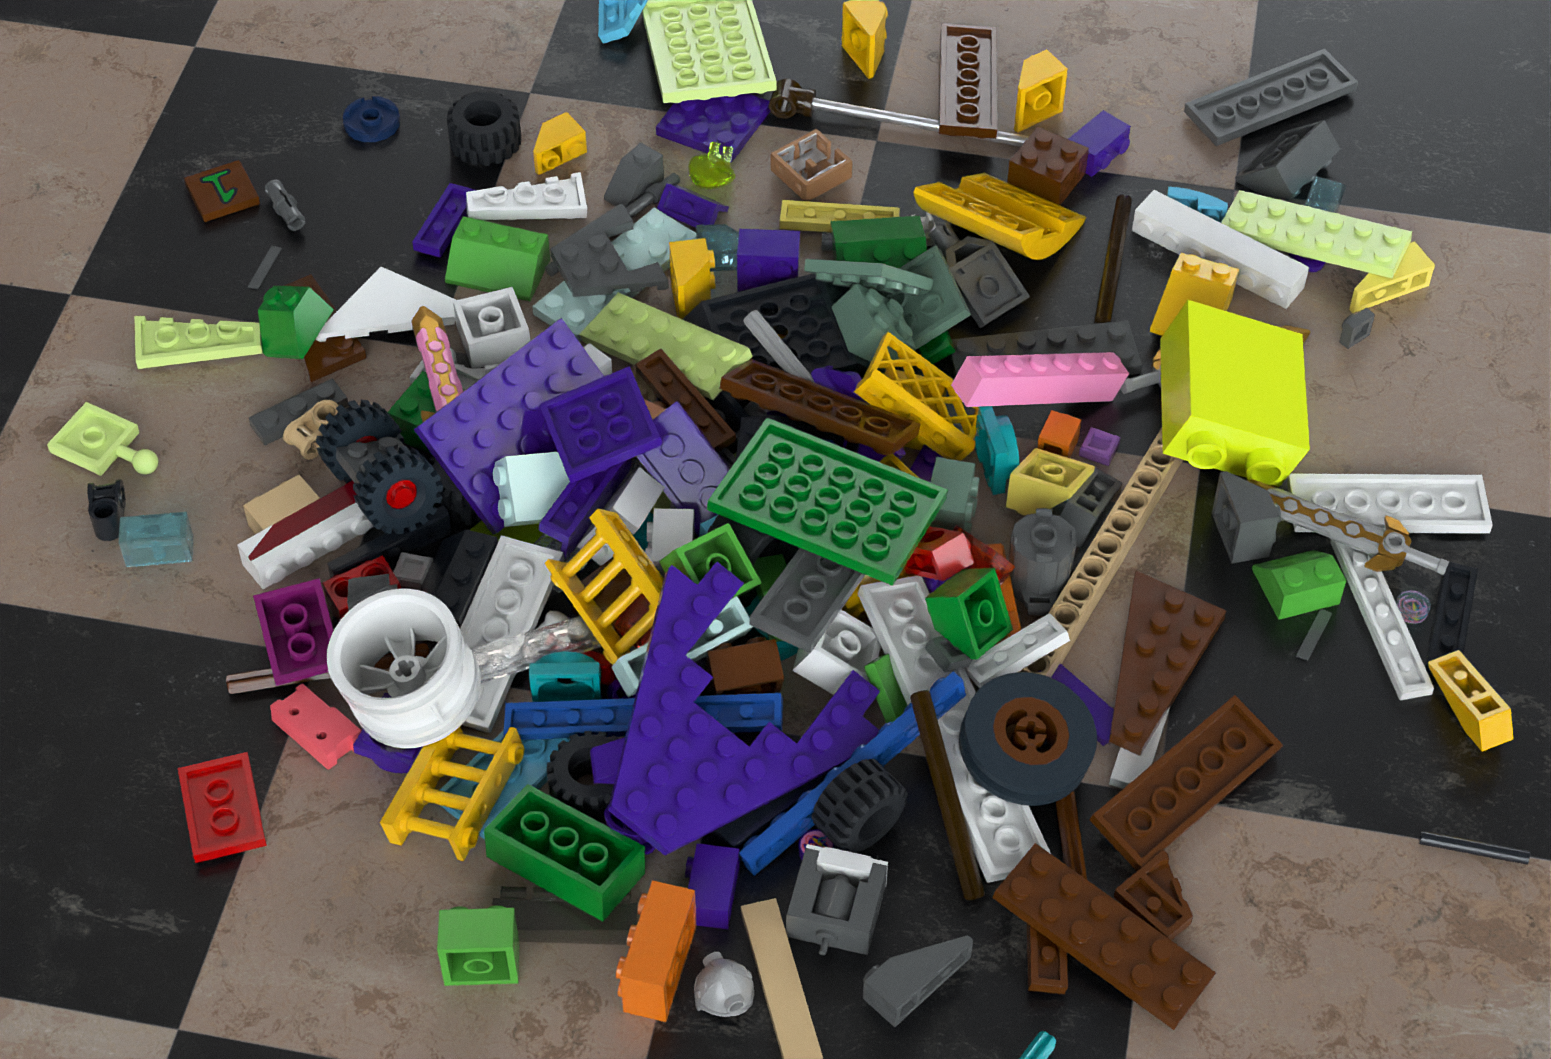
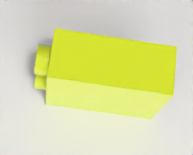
M1187 300L1160 339L1162 454L1186 460L1192 466L1199 469L1214 468L1245 477L1248 480L1254 479L1270 486L1280 487L1310 450L1303 335Z

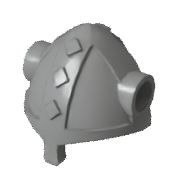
M713 952L703 959L705 968L696 977L694 985L697 1011L703 1010L712 1015L722 1017L737 1016L746 1012L752 1006L754 999V984L751 972L733 960L723 959L720 952Z

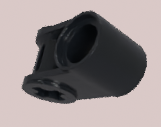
M118 479L115 483L103 485L88 483V512L96 537L102 541H112L119 538L124 532V508L126 507L123 481Z

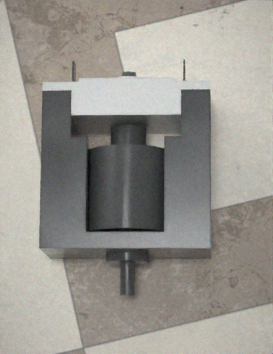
M823 843L822 847L807 844L786 915L787 937L820 944L819 954L826 955L828 946L868 955L887 884L888 862L878 860V855L877 859H873L871 856L830 847L823 848Z

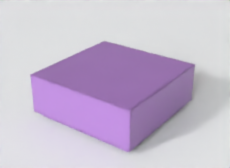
M1091 427L1080 447L1079 456L1109 466L1120 445L1121 437Z

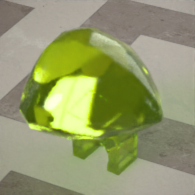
M711 142L708 155H694L688 164L692 183L700 189L707 190L720 188L731 183L736 178L734 170L730 166L733 147L724 146V152L721 155L719 153L721 143Z

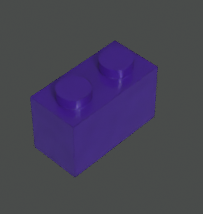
M1104 110L1068 138L1089 148L1086 174L1091 177L1101 169L1107 168L1110 162L1119 154L1125 153L1130 145L1129 134L1131 126Z
M697 843L694 857L688 856L685 878H690L688 889L695 890L697 926L729 929L740 868L739 849Z

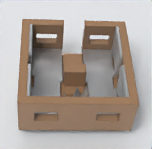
M815 129L772 152L771 171L801 199L810 201L851 179L853 161L837 148L834 154V164L832 165L827 160L830 159L831 141L819 130Z

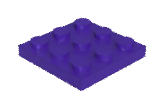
M740 94L735 97L722 96L707 100L696 99L674 103L657 124L656 135L732 163L770 113V101L752 94Z
M630 366L539 404L570 483H574L663 445Z

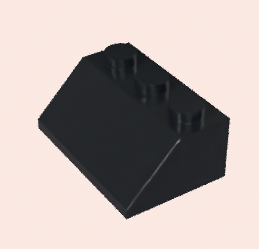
M464 530L443 539L420 587V591L433 595L447 606L459 628L462 626L498 544L497 537Z

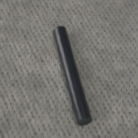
M1421 830L1419 836L1420 845L1528 865L1530 859L1529 850Z

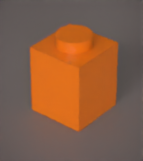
M1051 410L1039 435L1037 448L1070 458L1079 440L1081 419Z

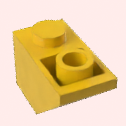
M568 112L542 123L533 150L535 173L537 175L543 174L587 153L586 131Z

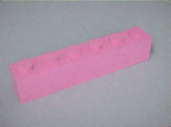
M1114 352L967 356L951 386L966 407L1102 402L1114 400L1129 372Z

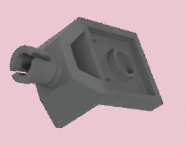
M948 221L928 234L942 251L971 316L979 328L984 327L1030 297L993 241L970 236L960 240Z

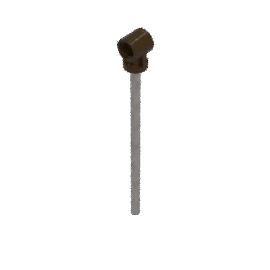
M789 78L781 79L776 83L777 90L773 91L769 102V110L772 114L784 119L794 116L795 113L803 114L805 117H812L814 110L939 132V120L816 98V89H802L799 83ZM997 131L996 139L984 138L981 140L1021 147L1029 136Z

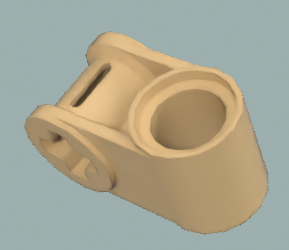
M322 400L316 403L310 410L286 427L283 433V440L288 445L296 446L305 459L310 460L319 455L317 448L320 446L316 443V437L323 436L318 429L321 423L324 425L328 424L325 417L329 413L333 416L338 413L336 407L339 405L332 400Z

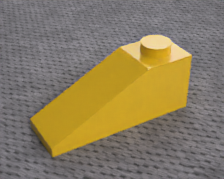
M1459 650L1428 662L1433 676L1461 726L1482 752L1513 740L1511 708Z

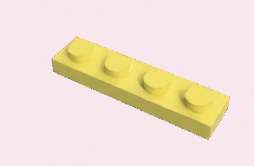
M782 200L780 229L831 233V221L899 217L900 208Z

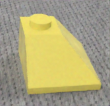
M1035 448L1010 474L1006 508L1016 510L1019 514L1025 516L1036 513L1038 508L1051 509L1071 498L1092 475L1095 466Z

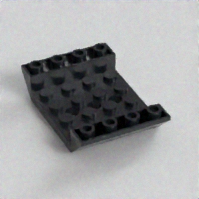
M808 274L701 301L682 319L748 347L753 355L751 359L782 370V368L744 324V318L754 310L759 311L776 333L786 335V337L782 338L783 342L810 374L814 369L830 365L838 371L859 373L861 379H863L871 363L848 351L831 307L850 288L833 285V282L815 280L816 274ZM766 310L776 312L773 316H765L762 313ZM878 368V369H877V370L880 371L881 373H883V374L885 373V369H884V368ZM734 398L737 402H738V401H742V400H746V399H737V398Z

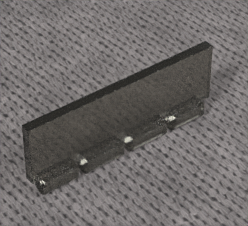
M501 886L500 898H493L492 906L499 905L506 908H514L519 942L627 945L629 929L632 924L636 925L638 904L631 903V890L604 921L595 918L541 887H534L532 899H527V887Z

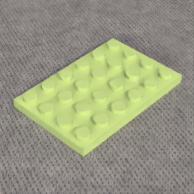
M752 0L647 1L641 13L663 103H680L696 99L707 100L722 96L735 97L740 94L749 93L762 94L767 91L777 90L775 74Z

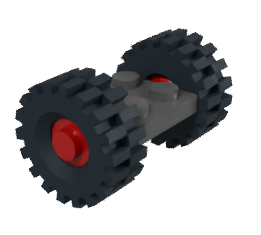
M361 399L360 405L353 400L348 402L349 407L346 409L342 404L336 407L338 413L335 416L329 413L325 417L328 424L324 425L321 423L318 429L323 436L316 437V443L320 446L317 448V451L323 462L340 481L344 480L346 484L353 480V490L357 494L354 495V499L363 514L378 530L381 528L384 533L391 534L392 529L396 534H404V528L406 527L411 532L417 529L415 524L419 521L423 525L429 520L425 516L428 513L434 515L437 511L434 503H441L442 500L439 491H443V484L439 481L441 478L437 471L416 449L411 448L409 451L403 445L404 437L400 434L402 432L400 427L379 404L373 402L371 405L368 400Z

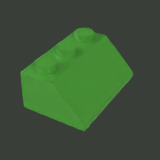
M463 216L452 238L445 283L484 292H493L513 287L517 299L531 301L545 272V266L550 262L548 234Z

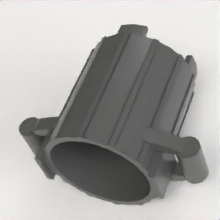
M1038 508L1036 513L1028 514L1015 523L1010 538L1008 562L1015 566L1012 571H1009L1014 597L1027 608V615H1047L1072 575L1077 542L1075 527H1072L1061 516L1053 515L1052 509Z

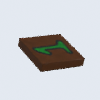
M240 160L184 178L185 185L204 222L260 204L259 196Z

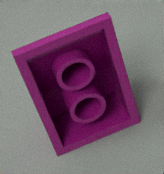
M320 578L253 595L276 686L329 672L327 667V649L334 630Z

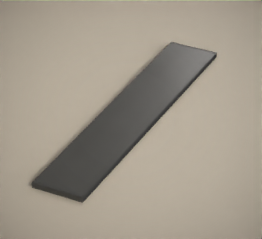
M270 247L248 288L259 289L282 250L281 247Z
M1320 609L1296 657L1308 662L1332 615L1331 612Z

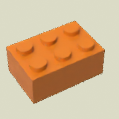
M652 880L648 894L642 893L639 900L637 914L640 915L638 924H632L629 929L627 946L630 948L627 957L621 956L617 965L616 978L620 979L617 995L622 997L623 1012L666 1022L697 927L695 890Z

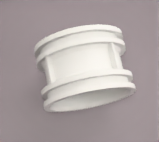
M392 589L364 599L344 615L334 629L328 644L327 667L332 681L349 704L351 711L365 732L385 745L397 748H417L435 743L459 728L469 717L477 703L481 688V673L478 662L463 638L461 630L450 610L442 601L426 592L415 589ZM430 640L438 643L427 658L415 656V641ZM391 651L395 660L392 662L389 672L374 668V665L386 653ZM387 689L391 698L368 696V694Z

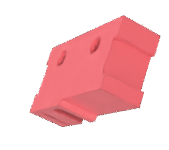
M303 683L297 686L296 691L284 700L279 699L270 705L272 721L327 770L335 766L337 760L350 750L354 752L353 744L362 730L337 708L329 707Z

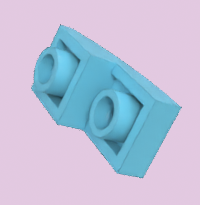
M1168 186V197L1220 223L1222 222L1227 213L1228 203L1202 192Z

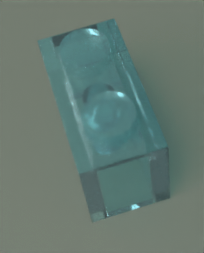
M187 512L120 517L119 546L126 567L193 562L194 536Z

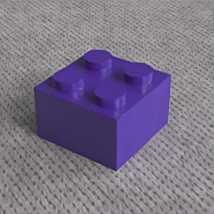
M739 228L737 292L799 277L800 231Z

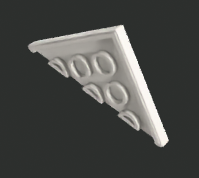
M380 267L325 323L316 340L325 342L329 337L344 335L345 339L369 336V332L388 330V333L412 330L411 320L421 306L427 307L441 317L444 326L453 325L456 321L453 301H456V299Z

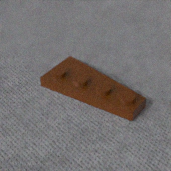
M312 274L284 285L310 287L334 309L328 320L337 312ZM345 335L329 337L325 342H319L315 339L304 356L311 382L367 358L365 349L356 337L345 339Z

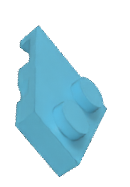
M599 0L598 36L602 43L619 40L622 37L628 36L648 0Z

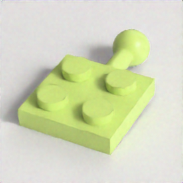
M85 402L47 444L50 453L100 476L118 457L131 462L134 469L140 474H151L158 467V457L153 451L149 449L136 451L127 447L140 433L137 424L88 402Z

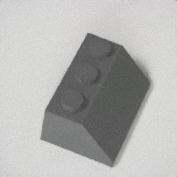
M1325 120L1282 132L1235 179L1238 183L1262 196L1290 200L1301 193L1300 188L1317 177L1316 173L1320 169L1333 162L1332 157L1341 148Z

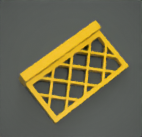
M887 332L882 337L864 378L857 383L854 393L873 406L920 423L919 434L916 438L943 458L961 461L975 447L976 442L973 439L977 432L978 407H972L975 409L974 415H967L962 400L951 386L954 380L894 335ZM888 346L897 352L898 360L891 359L887 349ZM912 366H917L921 369L925 378H917ZM895 367H903L907 379L900 380ZM885 368L889 378L877 369ZM937 384H941L947 389L948 397H942ZM928 385L933 398H925L920 386ZM910 386L914 396L904 390L903 387ZM952 403L957 416L950 417L945 404ZM928 405H936L939 415L930 409ZM961 423L964 433L953 424Z

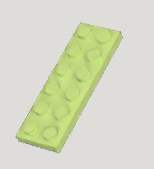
M1239 190L1221 222L1272 249L1388 278H1393L1412 237V231Z
M619 292L579 334L584 343H590L597 349L633 365L661 348L701 395L711 400H714L722 391V389H719L721 377L744 364L753 356L750 349L744 345Z

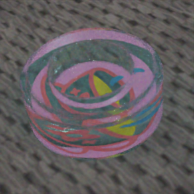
M1413 590L1404 591L1398 596L1396 601L1404 622L1418 624L1427 618L1430 610V601L1424 594Z

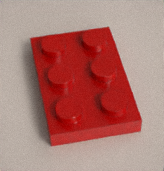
M248 752L178 768L195 863L267 846Z

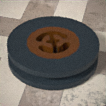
M1018 672L994 678L976 692L961 723L959 747L968 771L984 789L1008 802L1036 806L1056 802L1077 788L1094 758L1097 747V732L1089 709L1070 688L1055 679L1041 674ZM1012 724H1016V727L1009 740L1005 728ZM1047 738L1050 750L1040 753L1039 751L1044 740Z

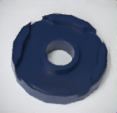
M372 96V100L360 98L349 104L344 110L343 126L346 133L355 140L378 142L395 134L400 127V114L396 104L389 99L379 96ZM370 117H376L374 120H366Z

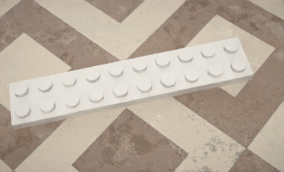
M922 576L897 579L893 586L885 582L860 586L857 594L884 654L889 653L894 676L908 705L911 703L910 697L913 693L922 690L930 691L935 681L942 677L946 678L953 672L945 673L925 649L930 639L942 636L934 629L927 609L925 597L930 593ZM965 668L954 670V672L963 679L966 696L939 718L938 724L972 848L987 883L1005 879L1035 843L1049 853L1050 850L1029 805L1008 802L991 794L973 778L963 761L959 747V731L970 701L976 692Z

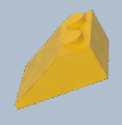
M1181 252L1172 269L1150 327V332L1163 336L1187 300L1227 311L1233 298L1239 269L1224 263H1216L1193 254Z

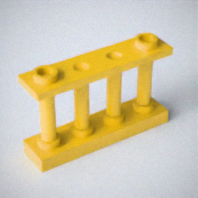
M598 508L589 517L596 527V534L568 563L548 559L544 564L551 572L550 578L552 582L567 595L603 647L605 658L614 665L620 657L630 653L629 649L653 626L664 578L619 515L615 512ZM605 544H608L614 552V559L584 587L576 573ZM623 568L626 569L632 577L631 585L602 613L593 599ZM640 594H644L650 603V610L620 638L611 624Z
M459 727L447 737L423 746L380 821L389 842L402 846L408 834L412 831L448 839L457 860L464 861L470 849L475 847L479 832L515 766L523 759L525 749L517 729L510 727L501 743L463 734L461 727ZM459 748L494 755L487 770L450 762L453 754ZM444 775L479 783L471 798L434 789L440 777ZM428 803L463 811L456 826L418 817L424 806Z

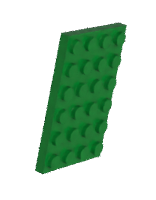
M766 418L709 498L707 510L893 586L947 499L948 489Z

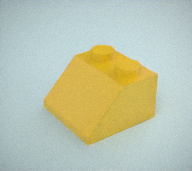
M849 0L843 3L842 47L866 77L870 79L874 77L884 53L885 39L887 38L885 23L888 11L885 4L879 0Z
M1047 49L1030 56L1023 62L1018 85L1014 130L1017 133L1063 112L1068 68Z
M705 238L669 242L671 289L676 314L680 319H683L701 301L711 299V289H716L714 271H710V268H715L714 252L707 249Z

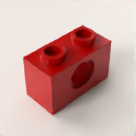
M929 526L904 569L908 574L944 581L974 563L970 552L971 544L963 532Z

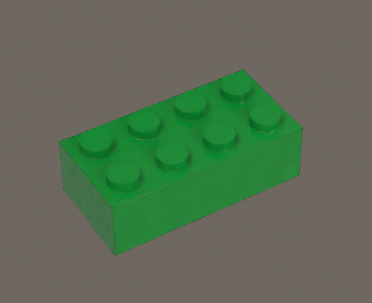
M529 784L484 829L487 858L601 921L608 917L645 874V846Z

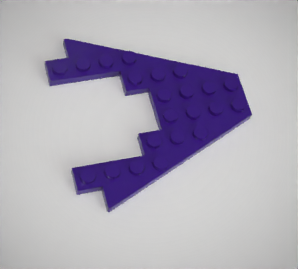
M718 562L713 565L698 585L673 565L665 573L608 807L609 812L665 856L844 764L851 758L852 753L857 747L862 744L867 745L877 736L879 731L876 726L863 717V714L880 691L854 670L843 681L797 743L772 723L768 722L752 744L748 746L694 703L713 677L686 655L744 584Z

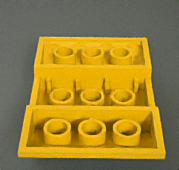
M986 173L962 177L957 189L937 182L917 186L913 192L918 206L925 212L1034 260L1044 259L1056 253L1077 233L1086 220V217Z

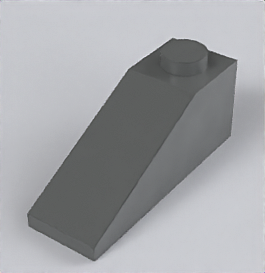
M1096 467L1092 475L1068 500L1060 515L1062 519L1067 521L1072 527H1075L1076 547L1079 549L1122 485V482Z
M966 935L890 957L881 966H873L863 979V999L890 1024L896 1027L971 958L973 939Z

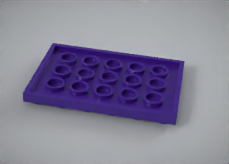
M560 318L417 426L414 431L492 535L504 528V520L499 516L498 512L499 488L493 480L495 462L507 456L558 452L539 404L605 376L563 319Z

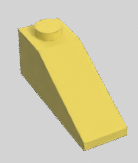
M1415 241L1411 242L1393 278L1368 273L1354 289L1349 310L1355 313L1429 286L1435 264Z

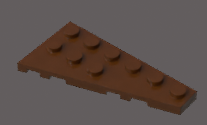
M1135 570L1109 742L1141 756L1167 710L1173 704L1223 622L1226 610Z

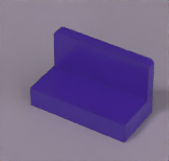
M666 183L657 209L667 216L711 233L719 211L728 212L729 206L684 187Z

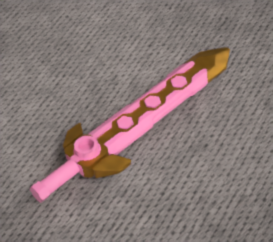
M421 306L411 320L418 349L422 355L429 380V389L437 412L463 392V388L455 369L450 351V343L442 318L427 307ZM421 411L422 422L431 417L434 412Z

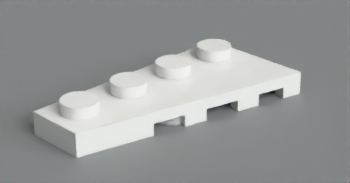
M581 172L573 173L570 179L559 180L557 176L545 178V183L531 185L529 181L521 182L514 189L507 190L505 187L499 186L466 192L468 218L483 221L587 218V205Z

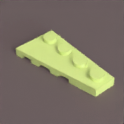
M134 316L135 359L138 369L263 354L259 323L219 321L217 324H206L201 319H191L190 323L174 322L173 318L160 317L159 321H146L145 316Z

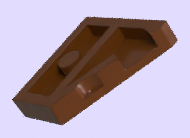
M1162 850L1117 887L1114 892V898L1164 936L1173 940L1192 923L1193 915L1187 901L1182 897V888L1178 878H1174L1168 864L1169 856Z

